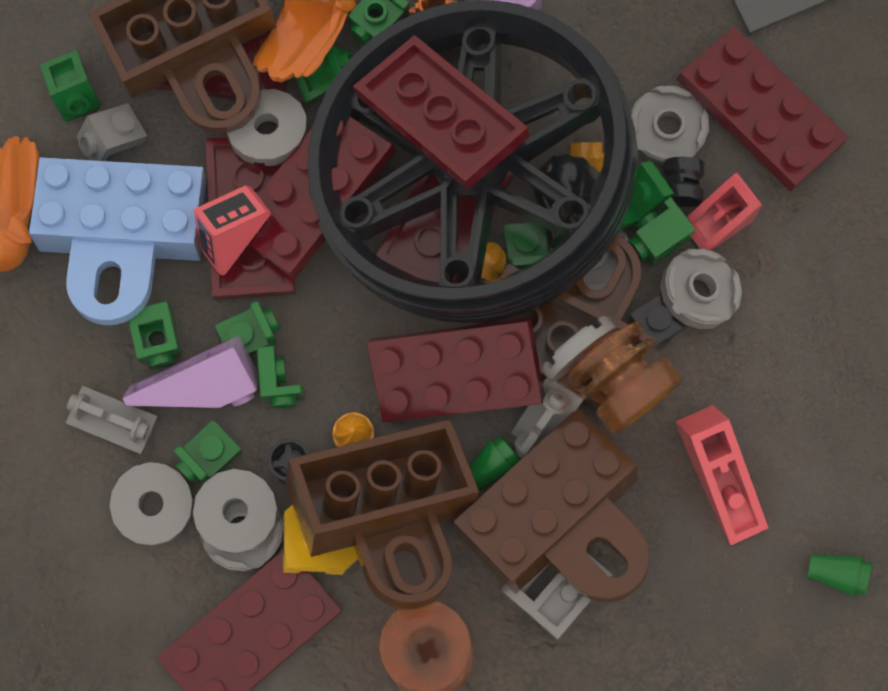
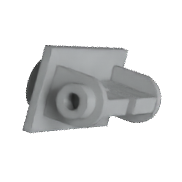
M546 378L543 383L545 392L543 403L529 405L511 434L517 437L515 441V453L520 458L526 456L572 412L577 410L584 397L557 380L551 383Z
M85 386L81 387L78 395L72 394L67 403V409L71 412L66 424L141 455L158 418L154 414L134 406H126L122 401Z

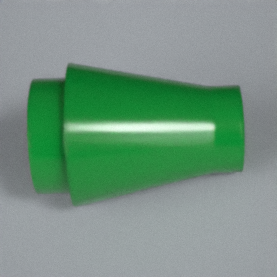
M502 435L495 441L490 439L469 464L478 490L498 481L521 459Z
M812 553L807 578L819 581L853 598L855 594L865 596L872 563L863 561V556H835Z

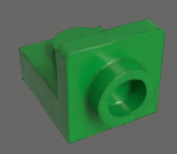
M332 46L316 72L308 77L301 76L296 78L305 103L314 105L323 100L337 74L353 56L350 51Z
M77 49L40 65L50 96L64 121H70L100 108V101L90 83Z
M652 161L641 163L637 168L634 192L620 227L621 229L636 225L645 216L653 211H657L664 201L674 194Z
M534 222L504 225L503 230L508 264L522 269L549 253L544 227Z
M257 300L250 303L251 309L215 325L222 343L239 336L250 357L257 354L258 347L277 345L278 343L273 333L280 330L270 307L262 310Z
M274 346L258 347L260 396L264 403H271L274 409H285L297 406L296 401L305 400V390L302 385L280 387V382H287L285 358H278Z
M214 420L204 427L183 448L178 445L173 450L181 458L175 464L178 469L191 482L199 478L203 483L215 474L223 471L243 452Z

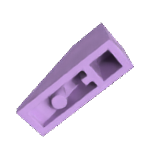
M236 336L129 386L122 399L126 406L220 408L232 403L235 407L248 402L255 396L254 392L257 391L259 386V373L240 337Z

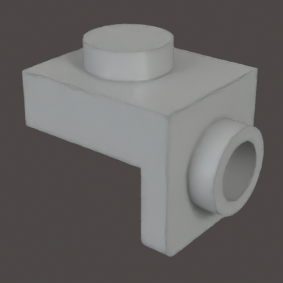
M129 103L88 115L77 134L81 152L89 160L106 161L109 155L142 145L147 138L145 130Z

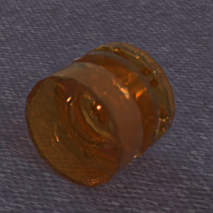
M635 321L619 331H614L598 341L582 356L579 364L575 366L567 377L573 386H578L591 377L594 379L582 391L581 396L584 399L592 398L602 392L606 394L607 398L597 409L596 415L612 435L621 432L649 412L685 379L668 357H663L649 365L644 359L652 351L656 342L649 338L637 346H633L645 331L639 321Z
M433 602L426 607L413 610L399 609L391 615L382 629L379 644L382 664L397 687L402 691H456L462 687L470 675L474 652L468 628L458 613L443 603ZM430 644H434L439 657L437 659L430 658L427 664L423 663V658L418 651L420 648L427 650Z

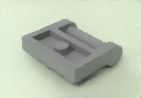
M587 553V555L589 556V558H590L607 576L611 577V576L613 575V574L610 573L605 567H603L598 561H596L591 555H589V554ZM546 567L517 594L506 584L501 587L500 591L510 601L522 609L556 640L560 638L591 601V599L578 593L559 573L535 601L531 600L524 593Z

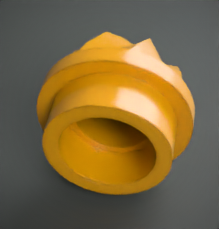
M603 142L570 143L569 155L586 159L592 167L601 172L604 160Z
M487 242L481 278L492 280L499 278L500 273L502 274L505 270L506 254L497 243Z
M355 412L347 413L341 416L334 424L333 440L336 446L340 447L374 438V428L366 416Z

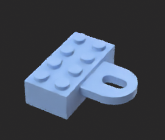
M40 157L29 235L40 252L70 253L66 288L72 304L81 316L100 325H117L127 322L144 309L150 298L156 258L201 261L202 251L198 243L194 209L207 203V178L204 169L197 166ZM108 267H117L121 270L119 295L114 302L101 304L97 301L100 274Z

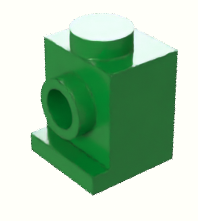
M361 0L348 15L349 27L351 28L349 30L350 34L364 46L381 31L409 17V2L406 0ZM375 10L382 14L379 18L370 17Z
M671 197L664 201L660 215L653 211L636 224L638 230L635 232L634 237L627 241L636 251L639 260L643 261L646 259L651 267L690 241L695 232V228Z
M167 301L145 306L137 316L129 320L136 357L142 365L149 363L150 369L171 366L175 363L173 357L183 355L175 324L174 311ZM163 334L165 336L163 344L152 346L151 341L155 335Z

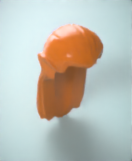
M284 0V6L275 24L276 28L271 31L254 57L253 66H257V71L264 73L268 71L270 78L278 82H284L294 76L296 78L310 76L322 65L324 57L335 43L350 11H353L356 7L355 0Z
M13 136L6 141L2 149L0 147V273L17 268L28 255V250L32 243V238L29 235V221L33 208L40 155L35 142H30L28 137H24L21 140L20 137Z

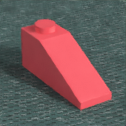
M711 405L675 421L688 457L730 545L736 544L769 529L730 420L714 405Z

